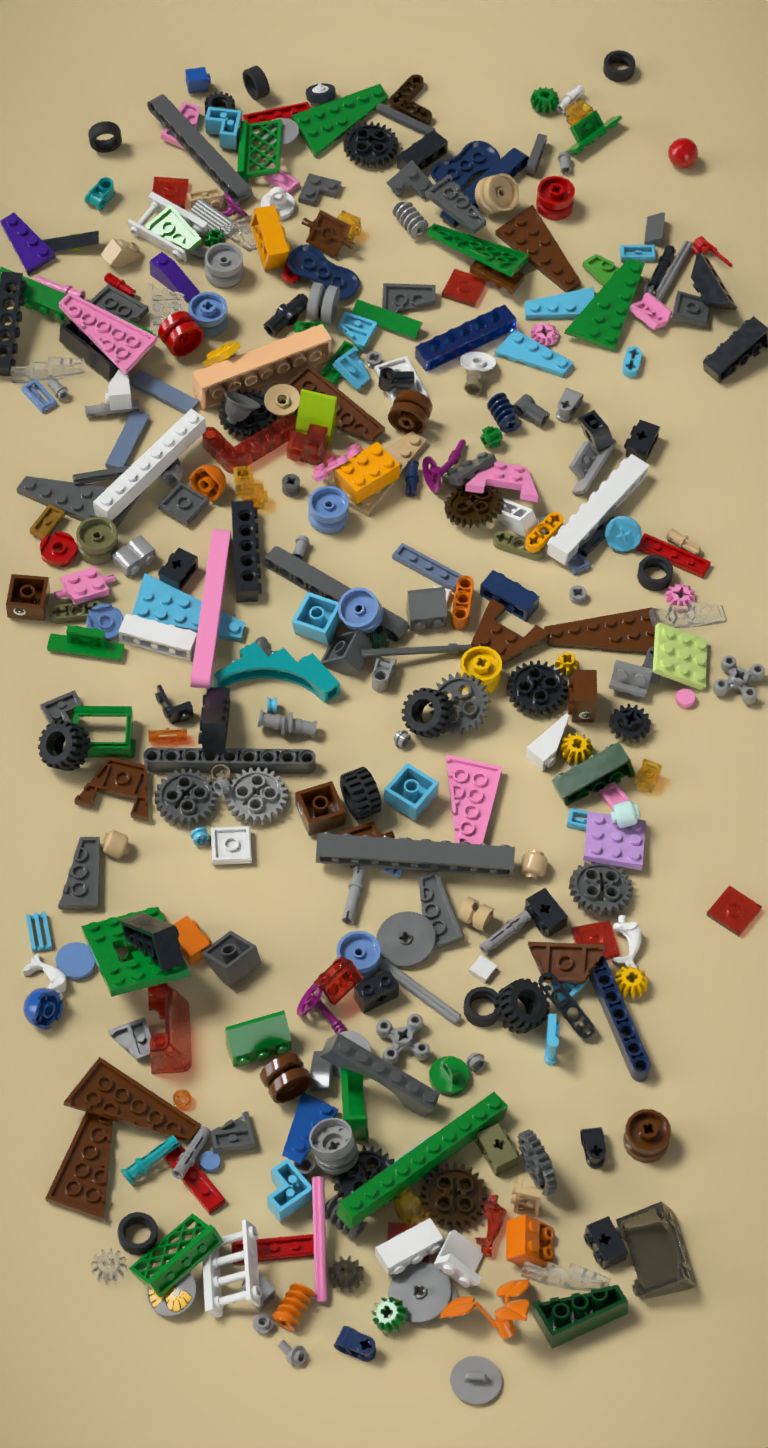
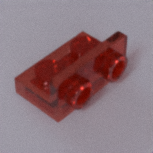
M341 956L325 972L321 973L313 983L316 987L322 989L331 1004L336 1005L363 977L353 961Z

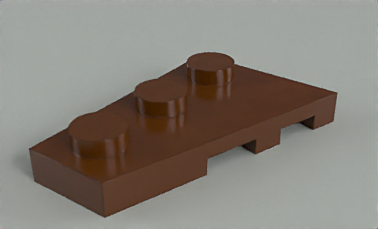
M477 260L470 266L469 273L484 281L494 282L495 287L499 289L502 287L507 289V293L510 295L514 294L524 281L525 274L518 271L510 277Z

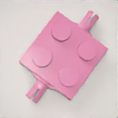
M96 567L81 570L60 577L64 589L54 592V596L56 599L67 596L73 601L74 605L110 595L106 584L115 582L116 577L114 574L103 577Z

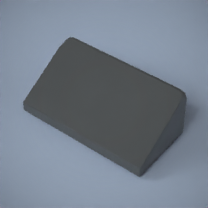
M665 212L647 217L644 244L661 246Z

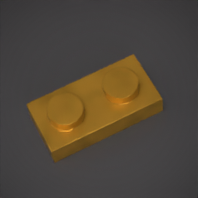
M49 504L29 529L30 534L40 539L47 535L50 536L65 517V511Z

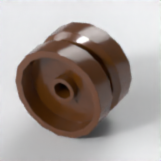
M399 391L388 413V421L396 430L408 434L412 431L420 434L427 426L433 405L428 397L418 391Z
M296 1053L284 1054L272 1060L260 1073V1079L263 1085L268 1088V1093L275 1103H285L299 1097L313 1082L312 1076L304 1068L303 1061Z
M642 1109L629 1117L623 1140L625 1150L634 1160L652 1163L666 1154L671 1136V1125L667 1118L660 1112L652 1109Z

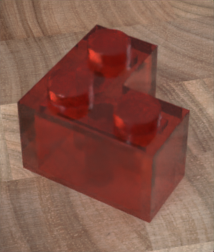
M310 424L307 434L292 431L287 445V459L309 463L310 465L323 463L328 450V427Z

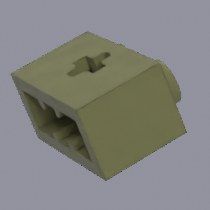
M499 1123L476 1133V1144L495 1176L517 1166L519 1152L514 1145L510 1144L507 1131L501 1129Z

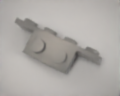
M613 439V444L600 451L590 441H585L569 465V469L579 479L572 491L574 495L584 494L590 489L591 483L598 476L601 467L606 463L605 460L614 450L613 447L617 443L615 439Z

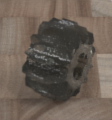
M341 1256L339 1262L333 1260V1267L328 1269L330 1274L328 1280L333 1282V1288L335 1289L340 1286L341 1292L348 1288L350 1293L353 1291V1286L359 1288L360 1281L364 1279L362 1274L364 1269L362 1266H359L358 1259L352 1262L351 1256L347 1260H344Z

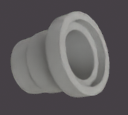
M174 465L169 471L164 473L163 480L167 485L175 487L181 482L185 471L180 465Z
M307 1155L301 1165L295 1162L294 1166L305 1179H308L312 1176L315 1169V1160L310 1155ZM303 1166H306V1167H309L310 1169H309V1170H306V1171H303V1170H301L300 1168L303 1167Z

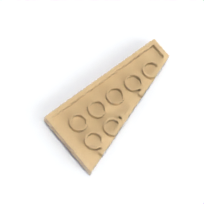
M411 431L384 448L400 464V476L408 468L407 462L413 461L427 444V439ZM397 480L357 505L348 497L349 507L369 516ZM334 481L326 485L341 489Z

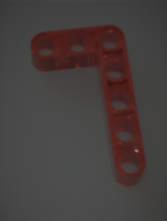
M291 414L285 415L234 447L216 428L207 427L206 431L202 434V444L204 449L226 472L235 474L296 436L297 417Z

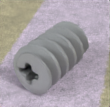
M400 202L393 208L392 214L412 238L420 236L427 228L428 222L424 220V217L413 207L411 202Z

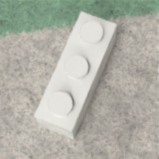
M431 1218L375 1247V1257L387 1276L393 1273L396 1275L401 1273L406 1266L419 1263L426 1255H433L439 1252L443 1246V1237Z

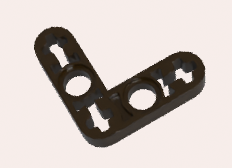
M414 74L390 97L389 107L429 125L432 122L431 111L411 101L422 90L424 83L421 75ZM403 91H409V92H411V93L408 94V95H405V94H403L402 92H403ZM413 108L415 111L408 112L407 109Z

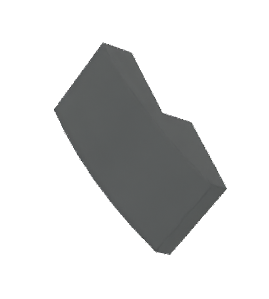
M314 1051L310 1071L313 1082L309 1087L310 1091L330 1090L334 1077L332 1072L333 1064L320 1057L322 1051Z

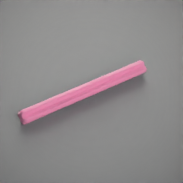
M318 1176L312 1178L315 1301L324 1303L327 1302L324 1178Z

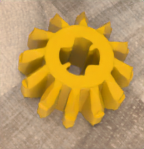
M576 732L575 736L569 733L567 738H563L560 751L563 759H567L568 764L572 761L575 764L578 762L582 763L591 756L593 746L590 739H585V734L578 736Z
M631 964L628 966V969L622 966L620 972L615 974V982L620 993H623L624 998L630 995L633 1000L635 995L641 997L642 992L647 990L648 977H645V970L639 971V966L635 969L632 968Z

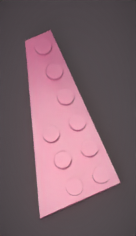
M446 755L455 842H469L480 845L485 840L502 773V766Z

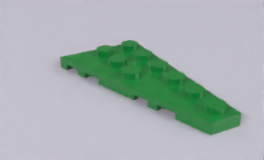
M377 84L294 114L291 120L298 124L299 133L316 158L322 150H326L332 142L341 138L348 130L352 129V126L366 118V115L371 111L376 110V106L379 103L383 104L386 102L388 95L381 84Z
M437 224L430 226L427 231V235L510 277L529 261L530 254Z

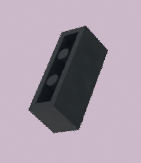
M434 130L425 134L419 141L398 154L397 168L401 170L413 160L420 170L423 171L447 153L448 141Z

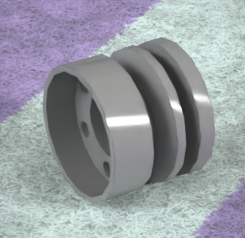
M328 1118L320 1121L313 1127L309 1135V1141L317 1164L323 1172L341 1174L354 1167L359 1158V1150L351 1127L345 1120Z

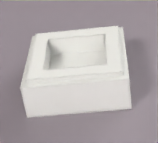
M480 955L469 969V973L486 983L496 971L497 965Z

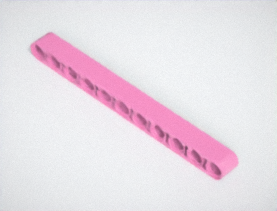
M212 529L191 673V687L210 689L231 543V530Z

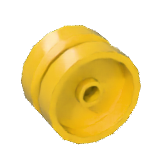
M477 646L467 650L461 658V677L464 672L468 674V678L474 675L475 680H481L480 685L484 684L486 686L484 691H488L489 694L498 688L502 671L500 655L495 650L485 646Z

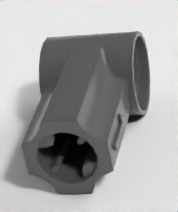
M524 394L513 405L519 417L523 418L525 416L539 426H544L550 417V413L538 406L528 394Z

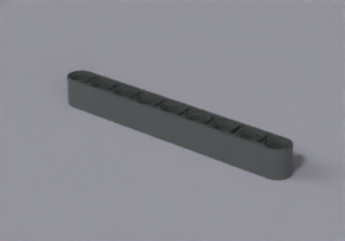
M164 94L147 102L151 114L237 204L253 196L251 187Z
M278 546L273 547L263 559L264 565L269 570L307 592L339 602L342 595L351 589ZM382 607L384 611L383 620L374 631L394 642H398L410 628L409 624L400 616Z
M151 747L143 753L144 765H147V771L159 773H174V770L181 773L182 769L185 770V773H188L190 769H192V773H196L198 770L200 773H211L212 768L218 764L226 765L230 769V773H242L243 769L248 773L250 767L253 771L260 767L261 772L267 768L268 774L272 771L275 774H311L316 768V755L309 749L226 748L225 753L202 752V748Z

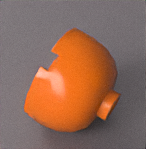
M202 465L194 470L189 477V481L191 480L192 483L190 488L209 498L210 502L218 499L226 489L225 474L214 465Z

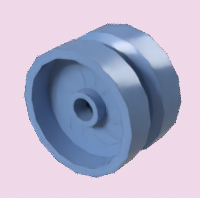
M213 292L199 293L191 299L188 307L189 314L204 331V337L211 338L222 334L228 324L226 300L221 295Z
M335 486L319 487L312 492L308 503V519L311 526L319 532L329 534L342 530L348 523L349 499L347 494Z
M356 587L348 590L342 595L338 603L339 617L351 631L359 629L363 634L373 632L383 620L384 611L382 604L366 588Z
M353 931L344 935L338 942L336 959L338 972L342 977L356 983L365 982L375 977L381 962L379 941L372 934L365 931Z

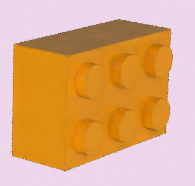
M275 205L255 208L250 222L264 271L284 267L290 252V244L285 240V228L280 223V212L276 211Z
M378 442L334 468V482L356 505L400 478V464Z

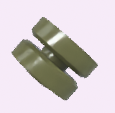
M96 516L82 521L78 526L76 537L80 557L84 561L96 565L111 561L112 555L118 550L117 530L113 522L105 517Z

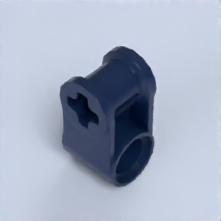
M343 1326L333 1345L334 1348L341 1353L351 1355L364 1362L373 1360L376 1356L374 1339L349 1326Z

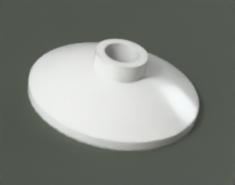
M468 352L460 358L461 365L468 370L485 372L493 369L496 365L495 359L483 352Z

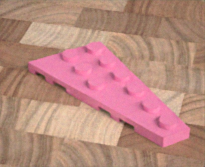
M70 292L59 302V308L125 375L157 342L156 336Z

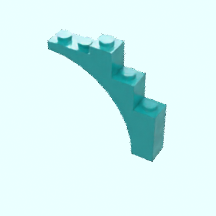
M256 642L244 646L240 650V659L234 660L229 666L219 669L213 675L215 687L224 688L230 684L248 679L273 678L302 686L314 693L324 703L340 694V683L313 653L302 657L297 662L283 647L278 651L272 652L268 657Z

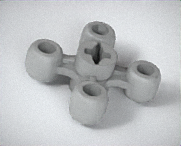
M725 656L722 660L721 668L724 672L729 673L730 677L727 680H716L713 686L714 693L718 696H724L729 689H732L735 692L742 693V701L745 704H753L757 699V691L749 687L748 683L751 680L761 681L765 675L764 667L761 664H754L749 671H746L743 668H737V661L733 656Z
M410 1015L407 1019L406 1027L394 1029L391 1022L386 1019L380 1020L377 1023V1035L382 1038L389 1037L393 1042L391 1047L384 1050L383 1060L395 1065L399 1060L400 1052H407L409 1050L419 1060L428 1058L430 1054L429 1045L423 1041L416 1042L413 1038V1034L420 1031L423 1027V1019L420 1015Z

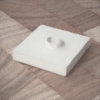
M250 826L211 828L212 865L252 863Z

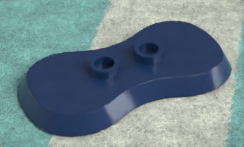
M473 141L468 143L457 156L436 163L432 167L430 174L436 183L450 174L455 184L462 188L473 175L485 172L500 160V155L489 143Z
M300 245L292 250L287 258V265L295 275L313 282L323 283L325 291L329 285L338 286L340 288L339 300L350 298L357 292L360 286V280L353 271L333 264L320 250L313 246Z

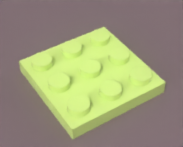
M659 622L655 625L653 673L703 690L706 687L708 640Z

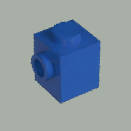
M205 67L185 69L188 93L208 91V84H211L210 74L206 73Z

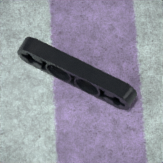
M550 972L541 974L538 980L539 986L543 987L545 994L548 995V998L576 1033L582 1038L592 1037L595 1033L594 1023L558 978ZM545 976L547 978L552 977L553 980L551 981V983L554 987H556L557 984L560 986V988L554 990L552 994L549 993V991L552 990L549 985H543V983L545 982ZM559 991L564 992L566 995V1000L563 1003H558L555 1000V994ZM571 1007H575L579 1011L576 1019H571L568 1016L567 1012ZM583 1016L585 1018L582 1021L583 1024L591 1026L589 1029L590 1034H582V1026L580 1024L575 1026L574 1022L579 1021Z

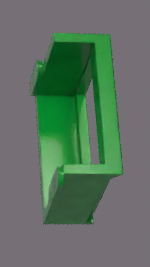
M74 706L72 723L79 725L80 716L127 717L125 742H90L89 746L91 748L88 750V757H135L136 740L132 739V706Z
M341 1068L343 1120L350 1125L355 1141H366L368 1143L367 1115L364 1112L363 1075Z

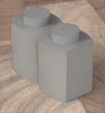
M140 535L131 540L126 546L118 549L112 555V560L128 577L138 573L142 566L151 564L156 554L155 549Z

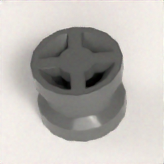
M287 474L283 477L282 492L285 496L294 497L299 494L300 479L297 475Z

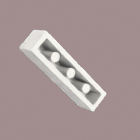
M126 614L118 631L119 642L187 661H191L195 652L196 632L189 629H181L170 624L159 623L156 620L144 619L138 615Z

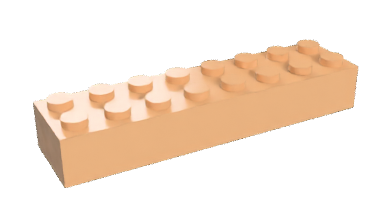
M320 324L305 331L297 332L289 337L281 338L273 343L263 345L252 351H247L236 357H231L220 363H215L204 369H199L193 372L194 397L199 400L201 409L206 410L221 404L222 401H226L224 395L226 391L238 393V390L244 393L245 388H247L248 392H251L252 389L258 390L295 376L306 364H309L312 368L324 365L332 358V338L323 324Z

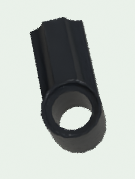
M383 368L380 371L378 386L382 391H391L394 387H414V372H395L391 368Z

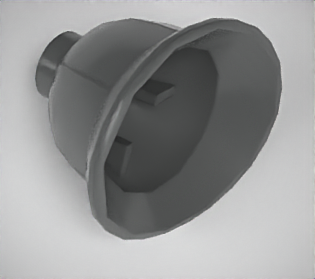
M232 391L224 393L226 398L225 411L228 415L226 420L232 424L245 420L253 410L260 408V404L247 396Z

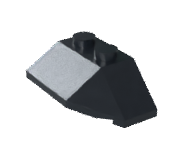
M698 252L691 278L694 282V289L702 295L700 299L705 305L709 304L715 309L736 310L738 307L709 259L701 252Z

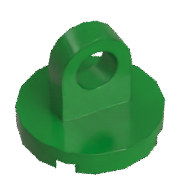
M444 1056L432 1064L429 1070V1082L434 1090L440 1094L444 1093L454 1096L467 1088L470 1073L466 1063L454 1056Z

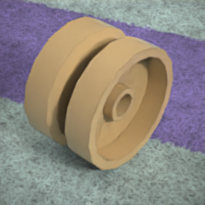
M504 173L482 178L475 188L476 203L483 212L491 215L512 210L519 200L518 184L514 178Z

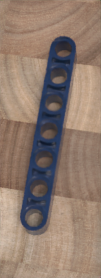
M512 148L462 193L467 195L472 206L478 209L479 206L475 199V188L482 178L501 173L508 174L513 178L527 165L529 156L516 148ZM442 210L440 218L454 227L460 224Z
M602 955L597 963L600 968L595 967L589 978L631 1077L635 1081L643 1082L648 1078L651 1066L609 965ZM607 999H613V1000H615V1001H614V1002H610V1001H608ZM614 1016H621L622 1018L617 1019ZM622 1033H628L629 1036H624ZM635 1050L637 1053H631L629 1051ZM641 1067L644 1069V1071H640L636 1068Z

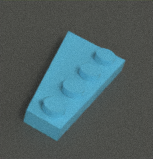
M594 287L525 301V320L575 319L594 298Z
M514 330L497 348L494 355L499 358L501 356L507 357L509 361L515 363L516 361L525 363L526 366L531 368H541L543 372L562 378L573 367L571 360L517 330Z

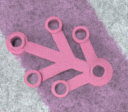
M355 443L348 447V453L338 458L335 455L325 460L328 465L327 467L323 463L314 467L315 471H313L312 479L320 482L329 477L328 471L347 462L349 458L363 451L361 445Z

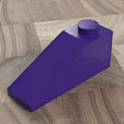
M161 252L149 261L150 275L186 303L200 293L176 262L165 253Z

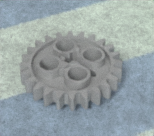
M250 767L248 773L243 769L242 775L236 773L235 779L230 778L231 788L229 794L225 795V804L228 805V811H232L233 817L238 815V821L244 818L245 824H248L251 820L253 825H256L257 821H260L261 825H263L265 819L271 823V817L277 819L278 813L283 814V808L287 807L288 789L285 787V781H281L280 775L275 777L274 771L268 774L267 768L261 772L260 767H257L256 771H253Z

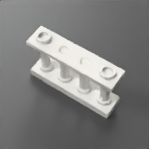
M151 192L148 196L150 208L137 223L131 219L127 221L129 231L134 236H140L170 253L175 259L186 262L187 256L184 249L143 226L156 211L162 212L170 205L174 207L198 235L201 234L205 237V234H209L208 223Z
M242 1220V1231L221 1237L224 1242L202 1261L205 1312L214 1318L223 1316L222 1308L224 1305L247 1299L256 1307L261 1306L260 1298L262 1297V1291L259 1287L256 1241L258 1231L247 1220ZM243 1240L244 1251L219 1257V1248L222 1245ZM244 1260L245 1271L221 1277L220 1268L222 1265ZM246 1279V1291L222 1297L221 1288L223 1285Z

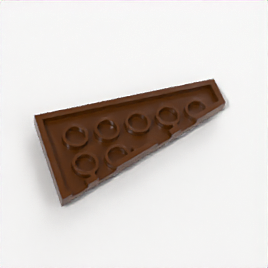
M533 204L495 231V235L510 248L530 254L528 262L565 293L572 292L580 286L581 281Z
M306 364L286 383L293 386L299 392V395L301 390L304 389L337 397V429L372 443L385 431L383 425L309 364Z
M653 607L545 626L544 630L550 633V637L547 639L548 646L565 648L577 646L584 647L587 650L599 648L601 651L620 653L643 652V655H646L648 649L654 646L655 625L658 622Z
M101 1057L97 1059L63 1104L64 1106L167 1137L174 1135L177 1140L187 1143L192 1140L201 1127L200 1123Z
M88 1112L85 1113L45 1199L47 1202L104 1222L113 1120Z

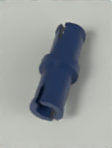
M410 460L407 462L408 468L405 475V495L411 497V492H413V497L417 495V483L419 482V462L413 460L412 465Z

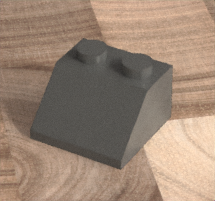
M445 587L407 591L406 613L410 631L447 627Z
M359 629L334 635L320 662L327 669L344 675L359 673L367 658L361 657V650L371 649L373 643Z
M231 930L201 952L202 957L218 978L230 986L236 984L262 964L256 945Z

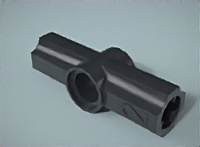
M303 293L298 294L288 304H281L277 308L275 315L263 324L267 334L275 336L287 325L292 326L297 321L299 315L307 309V296Z

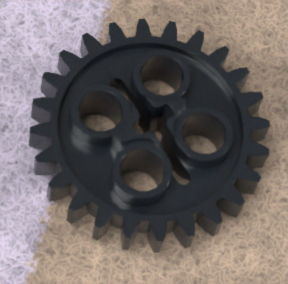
M371 121L370 125L364 122V126L358 123L357 128L352 126V131L348 130L347 135L344 136V152H346V157H350V161L355 160L356 165L362 163V167H364L365 164H368L370 168L374 164L377 168L379 163L384 166V161L390 163V159H394L398 149V137H395V132L391 133V128L386 129V125L380 127L379 122L374 125L373 121Z
M245 388L244 393L238 390L239 394L257 401L260 404V408L253 410L245 420L237 421L236 424L226 420L228 417L225 411L226 401L221 402L222 406L219 407L220 424L223 425L224 430L228 429L229 435L234 432L235 438L241 435L242 439L248 436L249 440H251L254 435L258 439V434L265 436V431L270 432L271 427H274L277 421V415L267 410L264 403L265 394L262 396L261 391L255 393V390L252 389L251 392H248L247 388Z
M531 660L528 666L523 662L522 668L516 666V672L511 671V676L508 677L506 686L507 696H510V702H514V708L520 706V712L527 710V715L534 712L536 717L538 712L545 716V711H548L550 714H552L553 709L558 711L559 705L563 706L568 693V681L565 680V674L560 675L561 669L554 670L555 665L553 664L548 667L547 662L541 665L540 660L537 661V664H534Z
M363 1146L362 1151H359V1158L354 1167L347 1172L333 1174L335 1176L332 1177V1183L335 1184L334 1191H338L337 1195H339V1198H345L367 1182L365 1177H363V1170L359 1163H362L364 1166L366 1178L371 1180L392 1165L395 1160H388L389 1153L382 1155L381 1148L374 1152V1146L369 1151ZM371 1164H374V1165H376L377 1167H376V1168H369L368 1166L371 1165ZM352 1170L357 1171V1173L353 1175L349 1174L348 1172Z

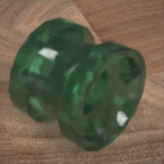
M385 629L380 630L379 633L371 632L369 634L370 641L373 643V649L390 647Z

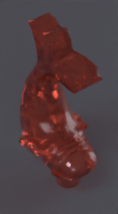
M490 1194L489 1200L483 1203L484 1214L487 1215L488 1223L486 1238H475L476 1243L481 1246V1253L487 1257H492V1245L502 1228L507 1212L505 1208L497 1204L499 1196L496 1194Z

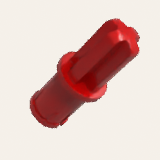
M109 272L105 275L104 281L132 298L135 296L136 290L128 286L125 280H120Z

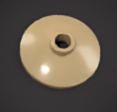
M274 385L265 394V406L274 415L287 416L294 413L299 407V392L291 385Z

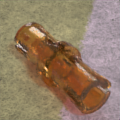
M166 728V730H148L149 742L166 741V743H170V741H187V729L170 730V728ZM174 734L177 735V736L159 737V735H174Z

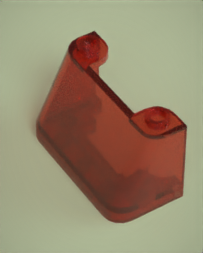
M168 983L148 987L149 1011L155 1010L159 1014L160 1019H165V1033H156L149 1041L151 1074L186 1072L192 1066L189 1002Z

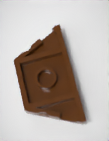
M528 942L529 950L540 974L546 972L553 973L561 983L585 984L606 950L604 944ZM545 976L544 983H551L552 977L547 978Z

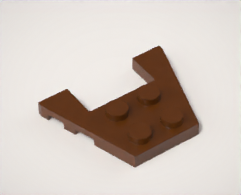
M491 599L471 642L472 648L485 646L495 650L500 655L503 665L521 655L523 650L531 649L536 646L537 642L545 641L550 637V633L538 625H535L525 637H522L500 624L496 620L505 612V606Z
M109 757L95 773L92 781L85 785L82 793L77 795L74 800L75 805L92 808L97 792L132 799L135 802L130 813L131 818L148 822L147 765Z

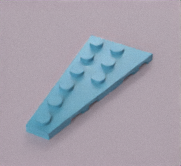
M144 573L132 615H138L148 620H156L167 625H174L185 630L189 629L197 633L202 601ZM221 611L217 638L241 642L245 630V622Z

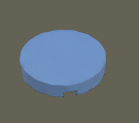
M110 604L96 605L88 613L86 628L105 630L106 641H110L119 635L118 631L123 622V615L119 609Z
M68 943L57 953L56 967L65 974L66 979L76 981L83 977L86 978L95 969L96 962L89 946L84 943Z

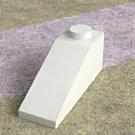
M120 369L108 384V393H105L106 404L110 403V411L132 409L128 373L125 375Z
M503 498L504 509L502 514H498V520L514 533L527 537L539 525L534 511Z
M567 713L526 749V758L541 771H544L547 767H552L556 762L568 727L569 715Z

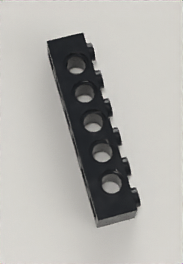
M1 272L0 356L2 354H7V356L0 357V376H11L12 370H15L16 360L14 359V354L18 352L16 338L20 337V327H18V324L22 322V312L20 310L21 306L24 307L25 297L23 296V291H26L27 280H24L23 273Z
M253 500L231 501L236 603L258 602V594H262V584L258 583V579H261V568H257V564H260V552L256 553V549H259V537L255 538V534H259L258 522L254 523V519H258L257 508H254Z

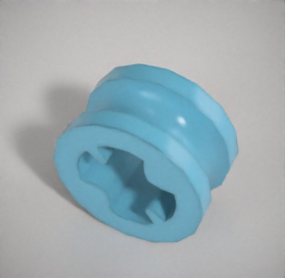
M267 697V713L273 712L277 714V697H274V699Z
M205 827L196 828L190 833L195 845H202L210 839Z

